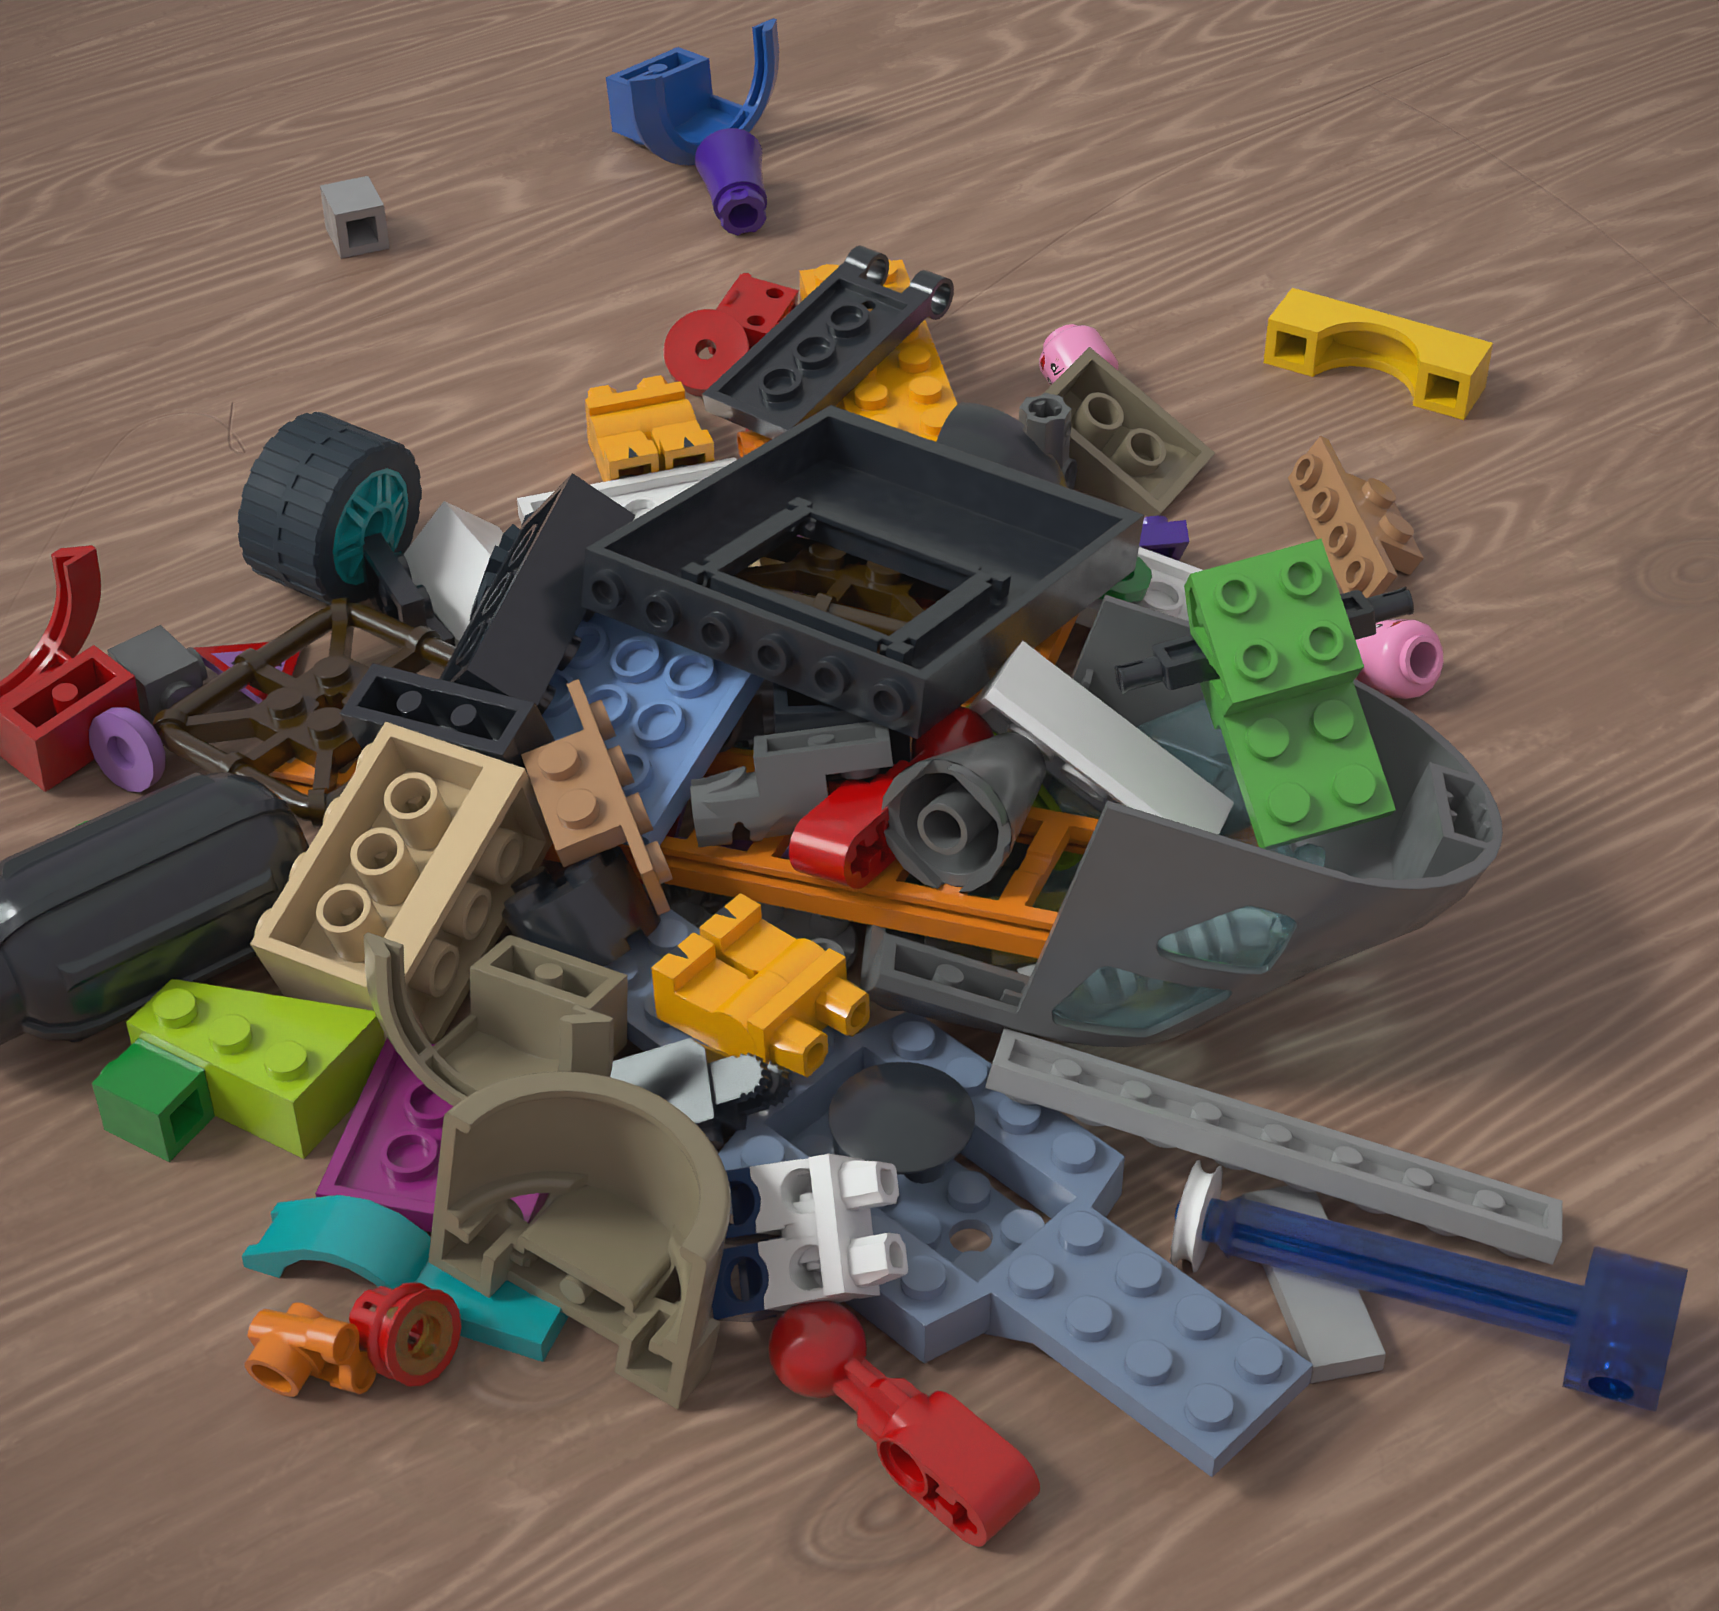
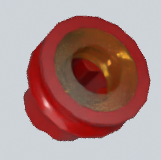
M420 1282L404 1283L394 1289L386 1286L368 1289L355 1301L349 1314V1323L354 1324L359 1331V1350L367 1351L368 1359L375 1371L388 1379H395L408 1387L423 1386L436 1379L450 1364L459 1344L461 1319L460 1311L455 1301L445 1292L439 1289H431ZM371 1307L376 1308L375 1312L370 1311L369 1309ZM408 1339L416 1341L413 1345L407 1343Z

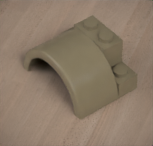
M541 1072L509 1078L474 1092L457 1103L444 1115L429 1263L488 1298L508 1280L530 1294L560 1307L564 1314L619 1345L615 1373L678 1410L710 1372L720 1322L710 1317L731 1211V1196L727 1173L719 1154L705 1133L676 1106L642 1087L619 1079L583 1072ZM550 1193L547 1202L530 1224L524 1220L520 1207L511 1199L521 1195ZM681 1295V1301H677L675 1304H673Z

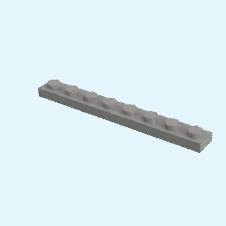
M1004 1028L985 1088L1003 1093L1015 1102L1027 1105H1042L1074 1115L1079 1121L1088 1125H1106L1141 1136L1151 1144L1159 1147H1176L1214 1159L1218 1164L1229 1169H1247L1282 1180L1290 1187L1300 1191H1317L1352 1202L1370 1213H1388L1417 1222L1440 1235H1458L1496 1247L1502 1253L1514 1258L1523 1259L1529 1257L1553 1265L1562 1244V1200L1011 1029Z

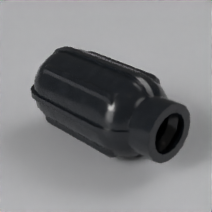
M223 772L206 775L194 773L0 862V1045L25 1033L48 1041L68 1040L72 1043L80 1042L133 1016L171 979L201 983L257 956L250 945L255 935L257 923L262 914L274 906L289 881L292 865L297 857L309 848L302 828L286 801L253 777Z

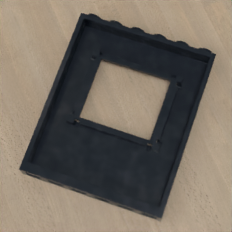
M830 405L585 548L581 606L902 734L919 739L983 689L1022 641L1034 649L1134 571L1145 515ZM800 535L951 592L888 636L733 576L792 538ZM881 644L888 646L886 657L880 655Z

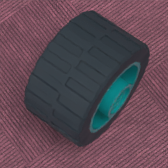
M323 412L304 413L297 416L292 422H287L274 437L268 440L250 470L251 473L247 483L244 485L241 495V506L238 510V539L246 564L250 565L252 571L262 577L328 605H331L332 599L346 597L349 598L351 603L359 604L369 599L366 594L364 570L362 568L364 564V537L381 532L394 553L401 551L404 554L411 544L420 514L419 507L420 500H422L421 476L419 467L415 464L414 455L401 443Z

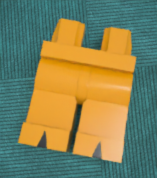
M659 375L643 378L637 385L636 390L617 393L616 389L611 388L609 385L589 389L588 398L585 399L588 444L594 454L603 482L616 480L624 475H643L673 469L677 465H696L714 461V441L708 430H701L696 421L692 405L688 399H685V389L681 381L667 383L664 377Z
M742 893L738 894L699 927L700 935L693 932L651 967L656 1018L730 1056L740 1057L741 1053L744 1055L750 1053L763 1058V1062L767 1064L772 1062L806 1078L823 1064L828 1054V1035L822 1032L825 1027L830 1026L846 1036L850 1035L853 1037L868 1023L870 1018L869 994L847 980L846 957L831 948L824 951L814 941L806 938L796 939L763 920L761 905Z

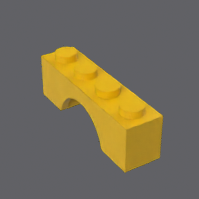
M1291 288L1268 318L1263 363L1311 377L1339 367L1355 366L1380 370L1396 377L1406 385L1412 395L1413 406L1465 420L1486 388L1493 343Z

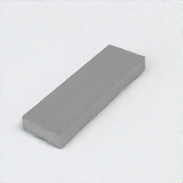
M1290 1186L1243 1193L1240 1206L1241 1214L1297 1352L1313 1364L1310 1384L1383 1370L1386 1353L1316 1191L1304 1192Z

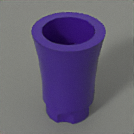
M737 128L718 130L707 136L696 150L695 165L706 184L714 213L721 221L722 227L728 233L739 236L745 232H756L763 226L767 219L765 212L767 196L762 175V147L755 136Z

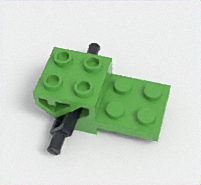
M1322 539L1191 573L1184 585L1191 635L1155 644L1152 647L1153 657L1116 665L1114 667L1115 677L1121 693H1127V691L1163 682L1168 690H1176L1200 683L1214 730L1221 728L1260 848L1271 850L1391 816L1396 811L1353 681L1364 668L1356 640L1375 635L1376 623L1414 613L1412 596L1407 587H1401L1398 590L1366 598L1359 590L1340 594Z

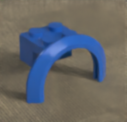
M772 18L752 27L755 56L754 74L751 88L743 106L713 95L709 58L677 47L606 77L612 131L633 139V142L645 145L653 154L663 160L687 166L695 165L696 150L700 143L710 134L727 128L742 129L750 133L763 115L772 96L779 68L777 19Z

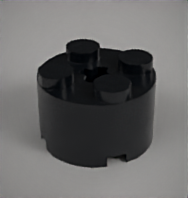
M619 846L566 867H561L552 873H549L546 866H541L524 874L511 884L515 894L503 903L505 908L501 913L513 936L603 967L631 950L625 937L641 927L647 938L661 922L660 916L657 914L650 898Z

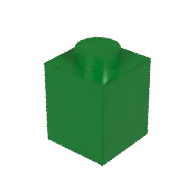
M140 1038L117 1059L109 1062L103 1068L100 1075L92 1082L104 1130L169 1163L215 1117L205 1070Z

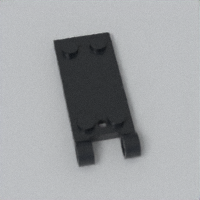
M861 245L854 247L847 255L845 261L702 394L705 411L765 437L774 439L830 405L836 406L927 317L933 320L942 318L953 300V282L951 279L928 270H921L914 276L909 287L902 293L883 286L889 273L888 257L883 253Z

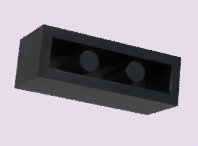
M372 663L339 713L362 750L368 744L373 743L384 723L388 722L525 768L526 770L521 754L555 741L535 702Z

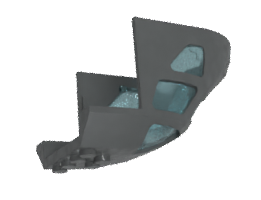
M1105 595L1071 678L1234 802L1219 835L1108 800L1102 813H1100L1046 772L1043 785L1055 799L1063 813L1099 820L1081 861L1066 870L1057 871L1053 869L1032 906L1056 912L1055 906L1062 904L1039 958L867 924L860 988L869 994V1001L875 1002L884 1009L905 1011L925 1018L1001 1035L1004 1028L1043 1040L1099 1047H1133L1162 1043L1196 1029L1204 1023L1281 986L1300 979L1314 970L1424 927L1464 898L1496 858L1501 847L1503 835L1501 816L1488 786L1479 773L1445 737L1410 710L1355 679L1353 682L1396 811L1388 817L1271 850L1260 848L1221 728L1214 730L1200 683L1176 690H1168L1163 682H1159L1122 694L1116 681L1114 670L1116 665L1153 657L1152 647L1155 644L1191 635L1189 621ZM1015 842L1000 872L989 882L973 891H969L968 895L999 900L1013 873L1019 869L1030 845ZM909 873L904 881L906 883L931 887L922 883L911 873ZM1036 964L1031 977L1020 974L1017 971L1018 968Z

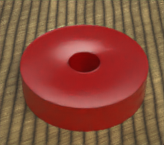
M701 309L686 314L671 327L664 342L663 355L667 369L674 382L681 381L685 392L702 397V394L750 350V344L743 327L731 315L719 310ZM712 347L716 349L715 354L711 358H699V353L704 348Z

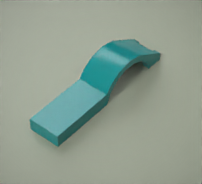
M333 1195L278 1202L271 1211L272 1223L259 1243L249 1245L242 1254L245 1268L277 1278L281 1277L288 1265L299 1260H321L348 1268L374 1283L377 1287L386 1286L394 1289L404 1283H423L429 1288L439 1289L453 1298L460 1311V1336L544 1362L569 1317L561 1311L560 1307L523 1290L508 1280L490 1298L486 1297L429 1263L431 1237L400 1213L362 1198Z

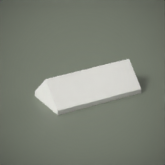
M444 501L406 550L404 556L408 562L413 583L415 586L424 585L431 599L434 614L455 637V645L457 647L470 623L472 606L495 545L499 546L503 532L498 526Z
M1024 641L1020 643L968 707L980 714L997 735L1010 732L1021 734L1030 739L1039 748L1044 757L1046 772L1100 813H1102L1108 800L1219 835L1234 805L1231 799Z

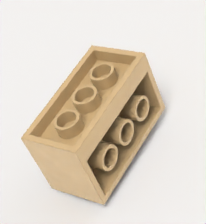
M385 722L373 743L368 744L362 750L357 761L356 771L341 796L335 798L329 804L323 818V825L308 850L300 854L293 863L289 881L274 906L266 910L257 923L255 935L250 945L285 997L374 1011L370 1001L365 973L364 935L369 932L404 945L405 984L412 1012L429 1043H438L444 1036L470 990V967L495 946L507 925L501 913L505 908L503 903L515 894L511 884L524 874L538 868L553 843L525 768Z

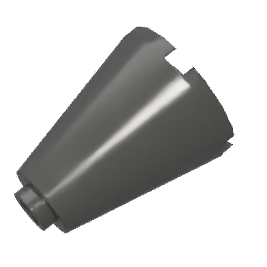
M1009 732L919 761L903 770L893 779L882 801V810L888 807L889 827L884 831L886 841L902 867L925 885L937 889L946 883L950 886L963 887L959 892L973 891L992 880L1005 865L1045 779L1046 764L1041 751L1027 737Z

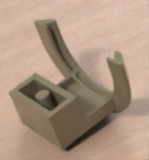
M369 932L364 935L367 988L370 1001L383 1031L412 1072L431 1091L452 1106L491 1084L526 1074L568 1071L610 1077L613 1057L627 1045L628 975L508 935L470 967L471 1014L432 1047L420 1029L408 1000L405 984L404 945Z

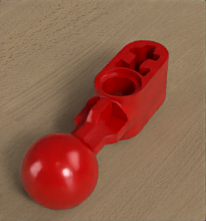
M960 706L919 739L912 737V760L910 762L900 760L885 774H878L870 781L861 779L845 781L805 815L795 827L789 845V859L794 870L855 890L864 888L897 859L888 847L884 831L889 827L888 807L882 810L883 796L893 779L907 767L919 761L993 737L994 734L990 725L974 710Z
M835 1301L809 1302L788 1308L776 1321L769 1340V1358L779 1380L791 1391L801 1396L826 1398L837 1395L857 1412V1427L877 1443L876 1448L879 1459L891 1478L963 1541L976 1547L983 1546L1039 1495L1040 1482L1028 1460L959 1400L943 1391H935L928 1396L920 1392L905 1378L886 1377L866 1360V1337L860 1322L849 1309Z

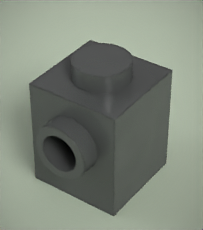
M161 625L107 649L108 656L135 676L141 715L151 725H153L156 714L162 710L169 709L172 705L203 686L202 681L207 679V670L198 652L192 647L186 649Z

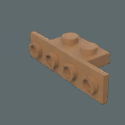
M1319 436L1309 451L1296 462L1292 473L1288 477L1290 484L1316 538L1322 539L1331 569L1343 593L1359 590L1366 598L1383 594L1398 576L1395 569L1411 575L1424 559L1412 536L1414 530L1402 517L1394 502L1396 495L1386 484L1375 478H1369L1365 481L1346 473L1329 439Z
M579 679L567 683L584 730L521 754L556 852L563 867H566L628 842L657 914L660 915L668 912L671 909L661 884L672 880L673 877L658 840L645 845L641 836L654 829L639 792L626 797L623 787L635 783L620 745L607 749L605 741L616 737L603 701L601 699L589 704Z

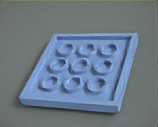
M596 612L588 622L581 620L575 632V635L582 638L577 653L563 671L556 669L549 684L556 688V693L542 717L556 741L584 730L567 683L579 679L589 704L602 699L616 737L605 741L607 749L620 745L635 783L623 787L626 797L639 792L654 829L641 836L645 845L657 840L660 845L691 797V780L703 778L764 681V678Z

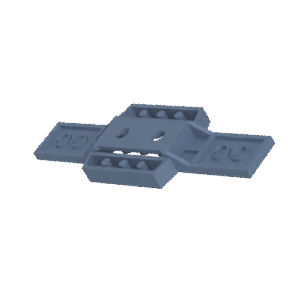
M670 910L660 915V924L647 938L642 929L628 937L626 941L631 950L604 966L628 975L627 1039L644 1052L688 1038L706 1045L656 1018L651 967L693 932L700 935V929L673 910ZM904 1012L853 1037L846 1036L830 1026L825 1027L822 1032L828 1035V1054L823 1064L808 1078L785 1068L784 1071L790 1073L789 1079L792 1080L790 1083L792 1090L788 1092L789 1097L783 1100L784 1103H778L777 1107L770 1105V1108L747 1115L746 1130L736 1131L718 1153L725 1170L809 1159V1157L824 1154H835L833 1137L828 1121L829 1107L836 1091L848 1078L863 1069L889 1062H913L934 1067L958 1081L968 1093L974 1106V1131L969 1143L961 1154L1049 1216L1051 1220L1045 1224L1040 1215L1031 1210L1020 1208L991 1187L989 1180L983 1174L966 1169L954 1159L946 1163V1169L942 1177L931 1183H915L904 1175H897L899 1196L897 1197L896 1204L870 1208L873 1235L883 1233L900 1234L906 1247L908 1272L904 1276L879 1285V1296L861 1299L854 1298L844 1301L924 1364L981 1334L1033 1343L1211 1477L1218 1473L1310 1384L1313 1369L1312 1363L1106 1218L1122 1194L1124 1155L1058 1110L1038 1104H1021L1011 1100L1003 1093L985 1088L992 1064L922 1016ZM977 1229L987 1234L992 1243L982 1252H961L952 1246L950 1239L960 1230ZM782 1236L769 1238V1240L780 1239Z

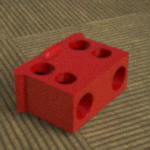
M743 273L739 275L715 310L731 315L740 323L746 333L751 349L798 305L799 290L753 278L750 273ZM708 347L709 353L714 355L716 349Z

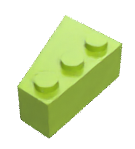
M171 979L126 1022L131 1045L138 1038L143 1039L205 1070L216 1117L302 1159H305L357 1104L385 1043L384 1031L373 1010Z

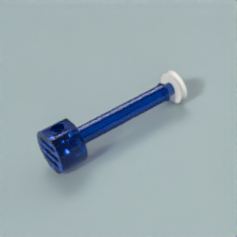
M1198 1160L1191 1169L1181 1201L1178 1203L1174 1215L1175 1226L1170 1258L1173 1266H1176L1180 1259H1186L1192 1263L1193 1273L1197 1272L1203 1262L1210 1242L1217 1244L1228 1259L1231 1256L1569 1344L1570 1349L1562 1387L1656 1412L1688 1268L1595 1245L1585 1284L1582 1286L1245 1199V1194L1229 1201L1221 1200L1222 1165L1218 1166L1216 1171L1210 1174L1202 1170L1201 1162Z

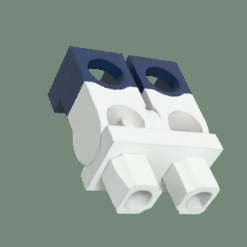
M824 1154L809 1157V1159L726 1170L730 1187L734 1225L729 1222L725 1244L738 1246L723 1249L712 1303L713 1319L717 1321L755 1322L775 1318L777 1314L784 1313L788 1308L803 1303L817 1301H835L840 1303L854 1298L861 1299L879 1296V1285L907 1274L906 1247L900 1234L883 1233L873 1235L870 1208L896 1204L897 1197L899 1196L897 1171L894 1164L864 1161V1159L835 1154ZM782 1236L780 1239L769 1240V1238ZM735 1265H738L741 1300L734 1294L731 1286V1274Z

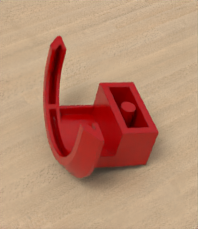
M93 545L60 548L51 554L56 581V598L49 624L30 655L12 673L0 681V756L44 792H47L95 759L89 744V728L95 717L113 707L130 708L141 714L136 680L131 672L95 645L78 654L95 622L101 598V574L97 550Z

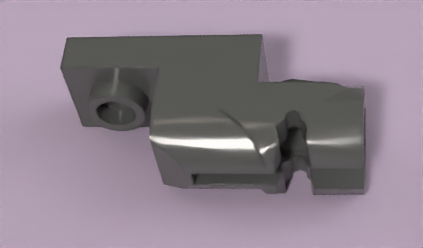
M870 721L755 736L753 756L755 772H746V767L742 766L707 778L691 780V803L698 847L732 844L733 829L738 821L742 822L750 830V839L754 842L761 841L763 838L793 834L799 821L830 795L827 775L840 773V776L845 779H863L878 774L880 768L893 766L889 728Z

